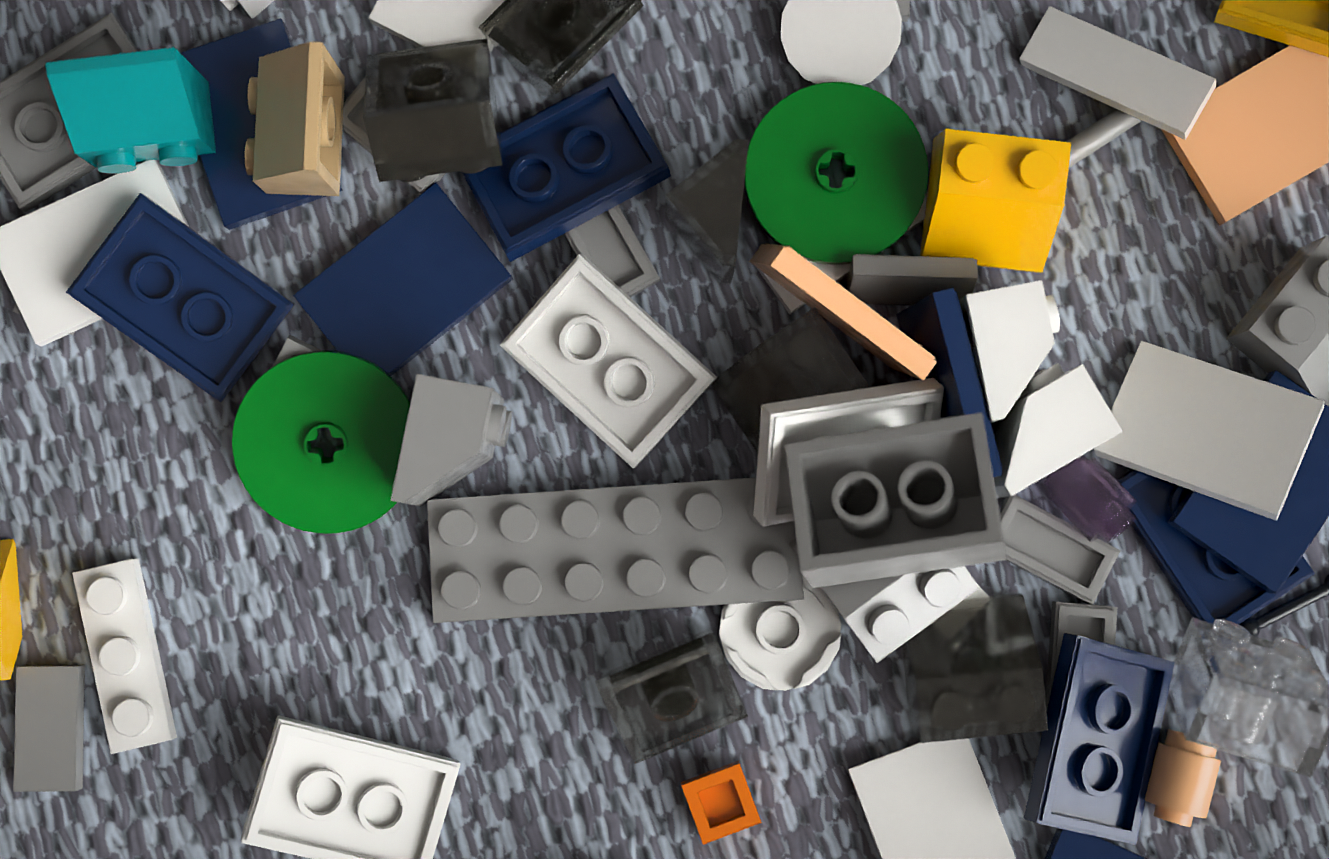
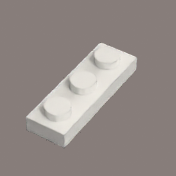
M139 558L73 572L110 753H119L177 738Z

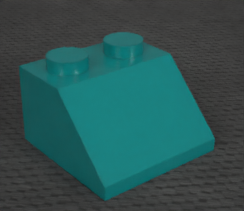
M175 47L45 62L47 78L76 155L94 167H98L99 172L111 174L131 172L136 170V162L154 159L159 160V163L165 166H185L196 163L198 161L197 155L216 153L209 82Z

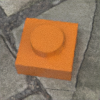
M739 760L681 782L703 845L762 823Z

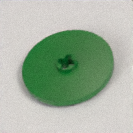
M828 82L808 86L778 102L765 115L756 128L750 141L745 161L746 193L752 212L760 226L778 245L789 246L806 260L822 264H850L853 255H878L895 244L910 228L917 217L924 201L928 183V161L924 143L909 116L895 102L880 92L865 86L846 82ZM831 159L842 160L843 170L853 172V177L843 179L840 188L830 187L829 177L819 175V169L829 168Z
M325 350L306 352L289 357L261 375L248 390L238 408L233 426L232 449L239 477L250 496L263 510L291 527L313 533L329 534L347 532L368 525L382 517L397 503L391 501L411 403L403 389L387 372L359 356L340 351ZM322 427L329 428L332 437H342L344 444L336 447L331 458L324 457L322 448H312L310 441L317 439Z

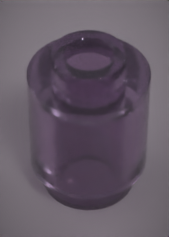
M1083 454L1050 473L1043 482L1052 493L1049 500L1089 542H1093L1102 536L1110 543L1136 520V517L1129 510L1135 505L1137 500L1095 457L1088 460Z

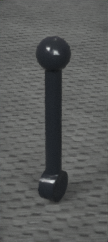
M1329 574L1326 576L1324 584L1254 619L1249 617L1235 627V634L1243 641L1254 640L1258 637L1260 629L1328 596Z

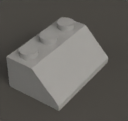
M983 413L785 444L800 571L812 588L1007 560Z

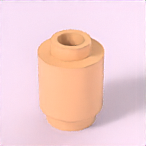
M1168 729L1165 743L1158 742L1145 801L1155 804L1153 816L1191 827L1193 816L1207 818L1221 760L1215 758L1219 743Z

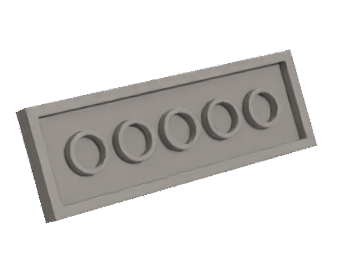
M756 477L427 500L433 623L803 600V576L800 571L799 557L789 545L796 538L795 522L762 527L753 516Z

